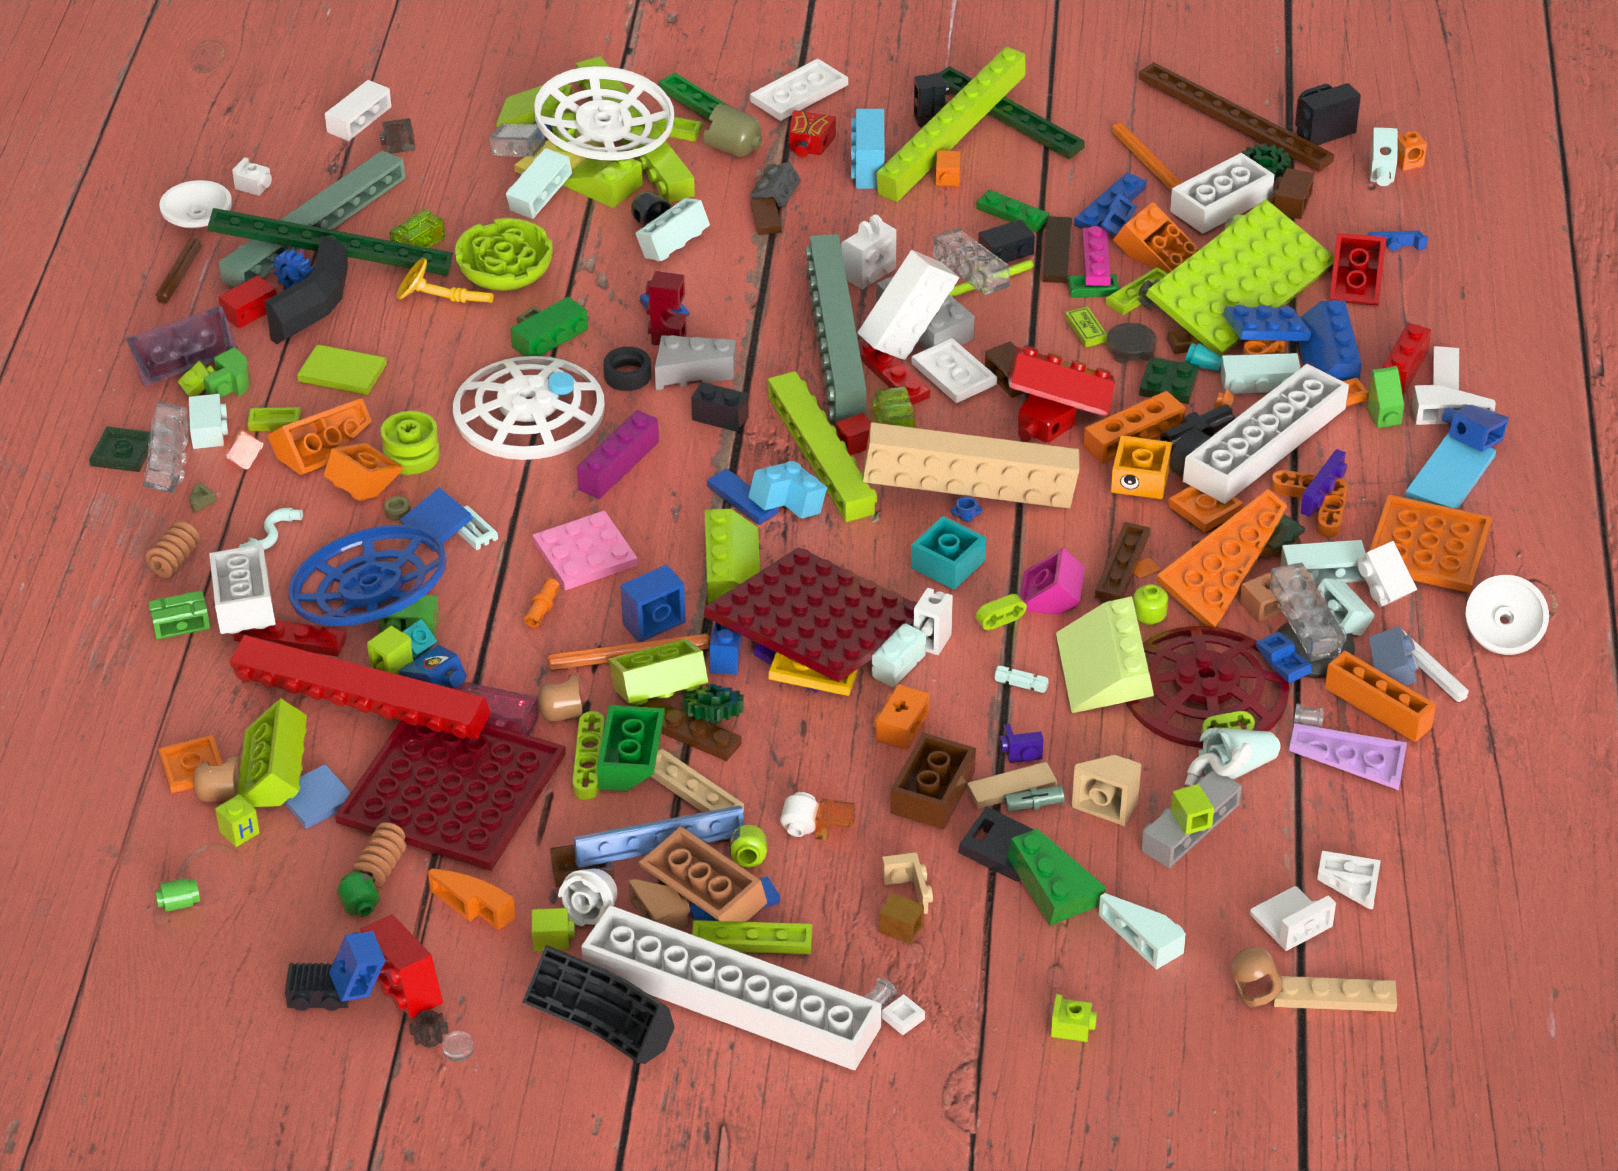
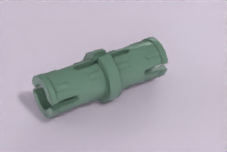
M1058 785L1038 790L1036 787H1032L1026 792L1005 794L1006 810L1008 813L1032 808L1034 811L1039 810L1040 806L1064 803L1062 786Z

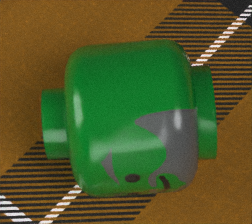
M359 871L346 874L341 879L337 888V894L344 910L350 915L367 916L374 911L380 900L379 892L372 877Z

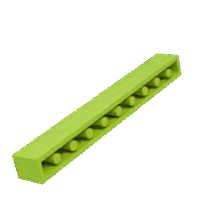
M1006 46L877 172L878 195L898 202L937 164V150L950 151L1026 76L1025 53Z
M601 56L576 63V69L592 66L609 67ZM589 79L575 81L577 86H581L583 91L591 90ZM599 79L600 89L615 90L627 95L629 94L620 81ZM602 97V100H610L619 104L622 102L619 99ZM632 105L628 108L632 118L642 117L641 113ZM652 123V130L648 138L658 139L661 133ZM645 124L631 126L630 133L641 136L645 129ZM624 138L620 140L622 145L632 142ZM666 140L653 151L634 157L642 163V171L646 172L649 181L655 184L660 196H664L668 203L695 196L694 176ZM640 144L632 149H629V151L644 147L646 145Z

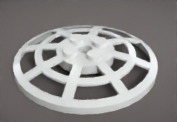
M582 67L556 75L541 87L536 95L534 104L535 120L545 137L558 147L575 155L599 160L630 159L651 152L662 145L669 137L674 123L673 105L670 98L658 85L634 72L612 67ZM589 79L591 90L580 91L568 97L558 90L559 87L571 82ZM599 79L618 80L635 87L627 95L615 90L600 89ZM643 90L659 102L664 111L650 115L648 109L637 100L638 96ZM550 94L560 102L555 112V119L541 116L542 105ZM588 97L593 99V101H589L581 106L574 103ZM602 97H611L622 100V102L619 104L610 100H602ZM632 105L641 113L642 117L632 118L628 108ZM566 108L576 113V121L562 120V115ZM666 118L665 132L658 139L648 138L652 130V122ZM544 124L556 126L560 134L569 142H565L555 136ZM645 124V129L641 136L630 133L631 126ZM565 128H576L582 135L575 139ZM623 138L632 141L620 147H615L613 143ZM590 140L603 142L605 148L587 145L585 143ZM640 144L646 145V146L641 147V148H638V149H634V150H630V151H625V150L632 149V148H634V147H636V146H638V145H640Z
M543 356L515 357L492 363L471 375L460 386L453 401V419L456 428L469 444L494 456L520 460L551 457L579 446L598 429L605 412L602 388L589 372L571 362ZM560 367L572 371L588 381L576 382L574 379V388L572 390L574 397L571 405L560 401L559 395L553 393L548 388L549 376L555 372H564L559 369ZM536 369L542 371L538 375H523L520 370ZM500 370L489 376L484 382H476L482 377L494 371ZM507 373H510L513 377L504 384L493 382ZM478 389L475 396L476 408L462 415L460 400L465 391ZM485 390L498 392V399L483 404ZM581 390L596 391L597 403L592 416L579 409ZM499 408L506 417L501 422L492 417L488 411ZM556 409L565 412L552 421L547 422L545 419ZM480 416L482 420L498 429L493 441L475 433L466 422ZM573 416L586 423L575 433L554 442L550 430L563 425ZM515 421H535L536 425L533 426H518L513 424ZM508 433H540L544 444L537 446H510L503 444Z

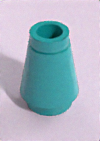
M1193 343L1190 345L1185 362L1199 365V368L1215 370L1217 372L1221 368L1222 357L1200 343L1198 345Z

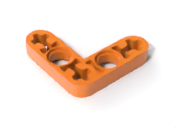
M1280 470L1273 474L1271 487L1279 495L1302 498L1304 491L1307 489L1304 485H1310L1316 475ZM1338 478L1332 493L1326 494L1324 502L1319 509L1317 532L1322 536L1334 537L1340 533L1348 491V484L1343 479ZM1333 505L1337 506L1338 509H1329L1326 506ZM1327 519L1332 520L1331 525L1327 524Z

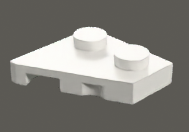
M1322 851L1317 880L1366 908L1373 909L1381 860Z

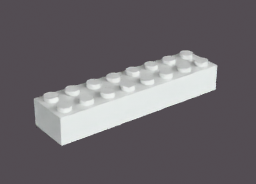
M1306 364L1186 456L1183 482L1226 504L1345 410L1349 384Z

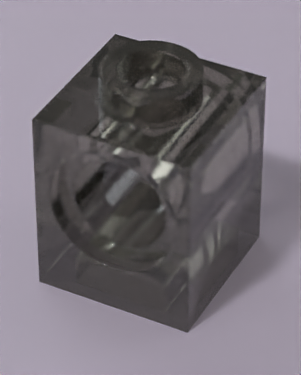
M410 118L382 122L383 131L379 132L381 146L386 145L387 153L393 154L415 150L414 133Z

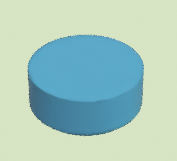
M555 372L549 376L548 388L555 394H568L574 388V378L565 372Z

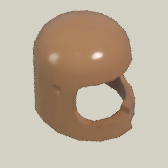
M577 674L569 675L565 683L552 684L549 682L540 687L537 702L539 710L546 720L553 722L582 716Z
M237 755L228 756L226 763L223 765L209 766V762L206 761L195 768L193 787L200 800L204 802L228 801L236 796L239 779Z
M1249 947L1241 950L1234 957L1231 972L1244 1004L1257 1008V1006L1264 1005L1279 995L1283 987L1282 978L1273 958L1267 950L1261 947ZM1267 974L1270 975L1273 986L1269 992L1256 995L1255 997H1248L1244 994V989L1248 982L1256 981Z

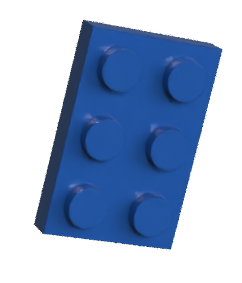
M1236 305L1235 307L1225 306L1223 316L1241 340H1310L1311 331L1291 307L1270 308L1264 305L1258 307H1246L1244 305Z

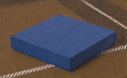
M438 487L402 517L400 522L402 525H411L429 530L444 543L473 518L470 512ZM425 544L431 551H435L429 545Z

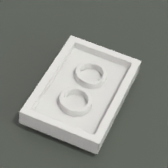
M953 338L912 356V365L955 403L997 385V376Z

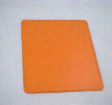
M1146 558L1138 562L1134 574L1140 579L1161 569L1151 558Z

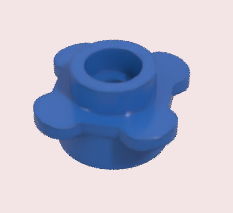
M972 497L959 498L956 506L951 508V514L958 515L965 522L972 521L975 515L982 513V507L977 505V501Z

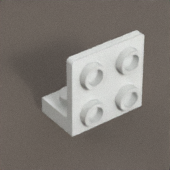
M1294 886L1253 907L1250 910V915L1287 951L1333 927L1336 902L1329 895L1312 902L1298 887Z

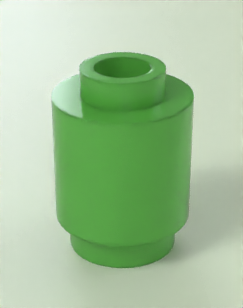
M188 878L159 883L160 889L155 890L158 908L164 907L165 912L192 907L193 903L200 902L196 879L188 880Z

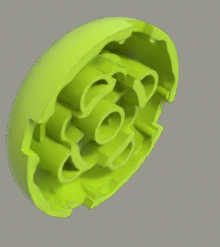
M513 218L494 219L493 224L485 226L479 223L464 232L458 239L455 247L456 261L464 276L482 288L495 291L516 290L534 283L547 271L553 254L552 240L547 237L546 231L532 222Z

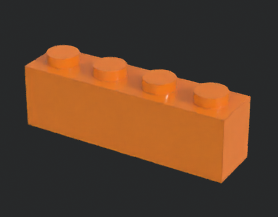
M1347 651L1342 652L1328 664L1325 689L1414 742H1417L1432 728L1436 704Z

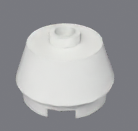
M579 870L570 873L565 878L559 889L558 898L562 897L564 907L568 908L569 920H574L576 925H596L608 907L615 905L617 886L612 877L603 870Z

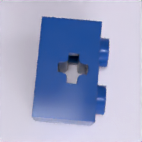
M373 931L364 933L354 932L344 936L329 971L341 1002L368 998L373 990L385 962L384 955Z

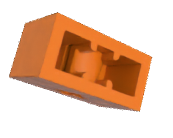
M898 684L893 694H888L882 712H878L875 716L873 727L876 728V740L908 750L929 714V693Z

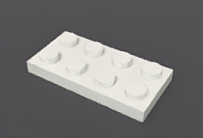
M816 59L751 93L750 102L782 121L791 116L793 110H803L848 85V77L820 59Z

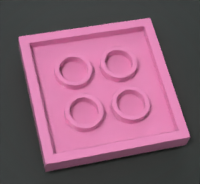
M605 510L532 535L534 545L564 590L638 566L637 556Z

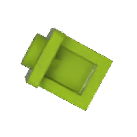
M198 361L178 380V383L189 397L198 396L205 389L204 377L217 370L211 365L206 367Z

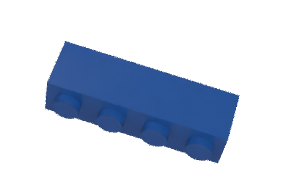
M1345 300L1320 301L1300 316L1311 331L1309 341H1297L1303 366L1309 364L1341 381L1358 378L1360 381L1362 363Z

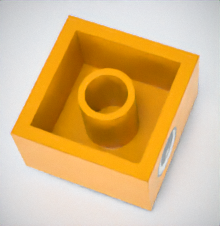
M1121 435L1113 465L1111 492L1163 500L1170 470L1172 442Z

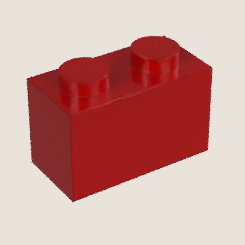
M257 275L218 296L221 316L240 329L267 314L265 301L277 295L276 288Z

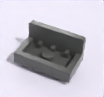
M790 162L780 165L772 164L764 170L761 179L755 183L750 196L752 199L774 197L778 206L782 207L785 206L801 180Z

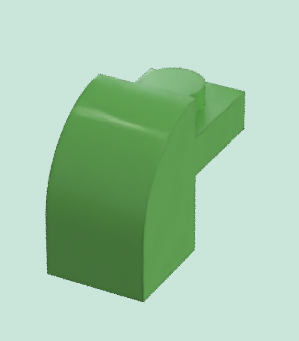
M235 347L214 357L215 369L217 371L204 377L206 395L220 394V398L232 392L238 396L244 394L250 386L246 357Z

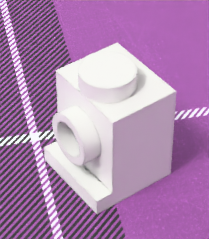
M244 157L232 170L235 189L260 196L270 186L272 181L269 168L250 163L249 158Z

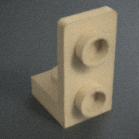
M917 852L882 857L884 885L913 881L918 902L924 905V914H928V903L933 902L931 885L925 884V881H927L926 866L924 863L920 864Z

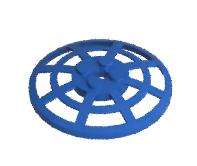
M385 525L363 529L338 538L309 556L299 566L290 581L289 598L296 613L312 623L326 626H348L372 622L399 612L425 596L437 584L444 573L447 563L446 552L438 536L421 527ZM394 538L411 539L404 551L382 550L375 552L374 541ZM422 542L433 548L439 558L424 565L423 561L413 553ZM363 544L364 555L353 558L337 568L326 563L327 560L337 554ZM397 558L394 563L376 561L377 559ZM407 561L417 568V570L403 576L400 570ZM362 563H365L364 565H361V566L356 567L355 569L351 570V571L348 572L347 574L344 573V572H346L347 570H349V569H351V568H353V567H355V566H357V565H360V564H362ZM437 567L430 579L422 585L426 573ZM316 569L327 575L320 583L316 594L300 593L305 581ZM417 578L409 591L401 590L404 583ZM334 580L340 582L338 586L339 592L326 593ZM391 598L398 599L393 603L378 609V606L381 605L383 602H386ZM342 599L345 604L334 610L327 605L326 601ZM300 601L317 602L320 609L326 614L320 616L305 611L301 607ZM367 607V612L346 613L353 608Z

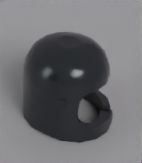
M651 191L638 194L631 204L633 218L638 223H641L642 228L671 208V205L665 199Z

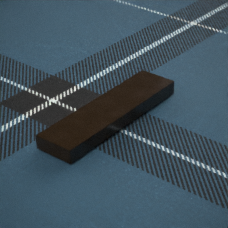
M1048 216L1043 282L1067 283L1072 217Z

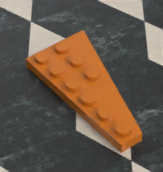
M1267 489L1160 572L1156 577V582L1204 625L1217 627L1285 514L1287 505Z

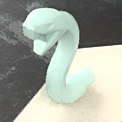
M293 508L275 510L264 521V529L268 534L267 537L259 541L249 537V541L240 544L239 548L263 544L264 550L270 548L278 539V531L274 524L280 521L302 520L303 511L293 510Z

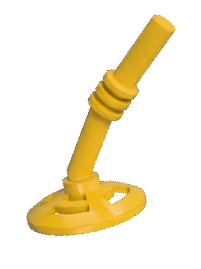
M424 257L418 260L410 269L396 294V298L401 300L416 290L449 298L452 302L462 303L466 301L492 303L494 298L493 293L468 291L466 288L459 287L449 289L426 283L427 280L423 276L427 266V259Z

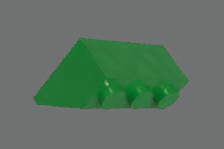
M609 705L597 763L599 790L628 791L654 774L665 708Z

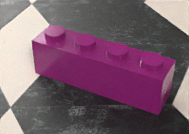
M636 410L577 466L578 490L598 499L603 497L659 443L658 418Z

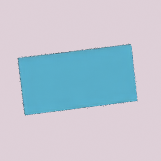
M1448 433L1406 490L1405 498L1458 509L1495 458L1496 450L1488 448L1481 452L1450 437Z

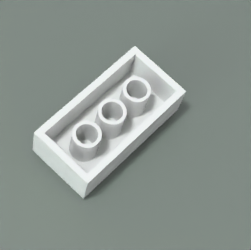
M1240 153L1172 188L1170 212L1204 234L1225 223L1229 217L1242 214L1265 199H1270L1273 193L1274 174L1243 153Z
M911 250L857 333L874 349L906 360L960 277L942 262Z
M263 544L209 553L220 633L235 634L242 630L264 629L270 625H275Z

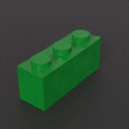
M570 297L564 298L511 327L512 348L523 356H541L588 330L587 310Z

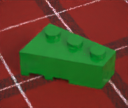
M1038 828L1011 839L1007 858L1049 926L1099 907L1100 895L1104 894L1106 887Z

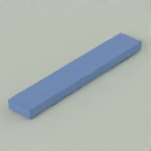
M739 805L573 837L576 865L578 868L648 855L680 826L705 843L730 839L734 830L744 825L743 808Z

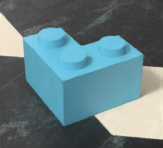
M788 461L787 463L755 470L748 497L763 510L786 506L802 519L821 513L827 487L802 468L799 463Z

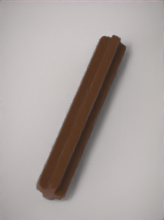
M192 237L185 245L156 293V300L159 303H167L202 247L199 238L195 239Z

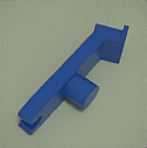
M1419 230L1368 233V236L1386 237V247L1389 246V249L1392 251L1398 250L1400 246H1414L1417 250L1427 247L1428 236H1424Z

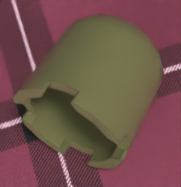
M719 103L714 108L709 117V120L712 121L709 131L706 129L704 131L703 141L705 145L739 158L747 157L760 147L763 137L761 136V126L758 119L725 103Z

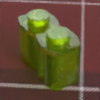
M905 386L875 390V398H871L873 413H878L876 414L877 423L915 428V415Z

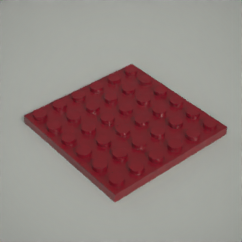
M798 547L705 606L703 616L836 682H840L870 661L872 654L902 624L906 623L914 627V608L918 602L910 601L894 591L887 590L871 580H866L850 570L843 569L827 559H822L808 550Z
M401 720L335 814L336 823L370 834L375 832L379 824L392 823L399 826L405 833L404 841L406 845L492 871L566 755V748L557 743L489 723L485 724L476 740L468 737L464 739L459 738L453 733L445 731L436 732L429 727L419 724L413 726Z

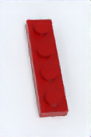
M866 340L858 343L861 361L908 406L930 398V389L895 356L874 349Z
M275 620V625H270L264 629L253 628L233 634L234 641L241 642L244 635L312 653L339 656L347 638L346 630Z

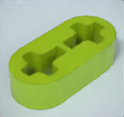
M1010 594L983 605L976 613V620L985 630H993L1021 618L1026 612L1027 606L1017 594Z
M1245 711L1211 716L1204 721L1201 735L1205 730L1210 729L1211 726L1241 729L1240 726H1236L1237 721H1241L1242 725H1246L1245 730H1253L1255 721L1252 715Z

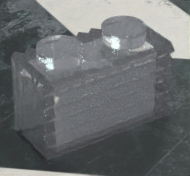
M501 123L488 138L494 156L535 157V154L537 155V152L545 145L544 135L536 124L528 125L526 123L524 125L522 123L520 125L518 123L516 125L514 123L512 125L510 123L508 125L506 123L504 125Z

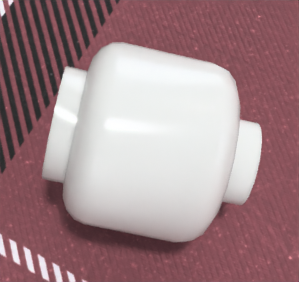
M797 792L786 798L780 823L792 836L802 837L804 834H810L816 829L821 810L820 805L811 794Z

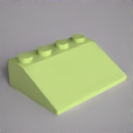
M1132 596L1105 602L1056 632L1072 713L1154 696Z

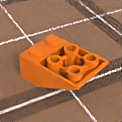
M1154 202L1127 222L1113 239L1129 257L1152 268L1158 267L1168 274L1200 250Z

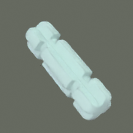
M1001 665L995 671V681L1005 684L1008 681L1009 685L1028 690L1034 688V691L1045 693L1049 684L1047 677L1041 675L1034 677L1035 674L1017 669L1009 671V667Z

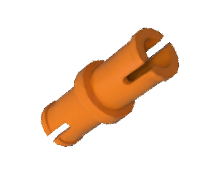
M547 578L539 593L534 595L531 600L532 606L523 618L527 626L538 628L545 613L551 610L553 606L552 601L561 588L558 581Z

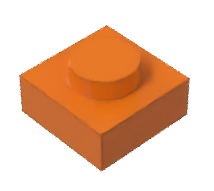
M1358 378L1343 381L1349 384L1346 406L1368 400L1369 392Z

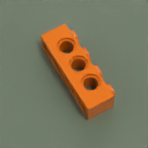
M1168 391L1160 393L1085 427L1084 448L1100 463L1108 462L1116 457L1121 435L1156 440L1160 438V433L1182 423L1185 418V406Z

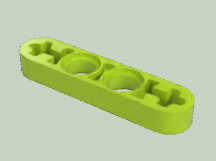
M595 711L586 712L579 719L573 791L574 795L582 800L595 798L599 792L597 763L605 721L604 716ZM590 724H594V731H589ZM587 742H594L597 744L593 748H586L583 746ZM586 762L595 764L592 768L581 767ZM584 779H589L588 787H584Z

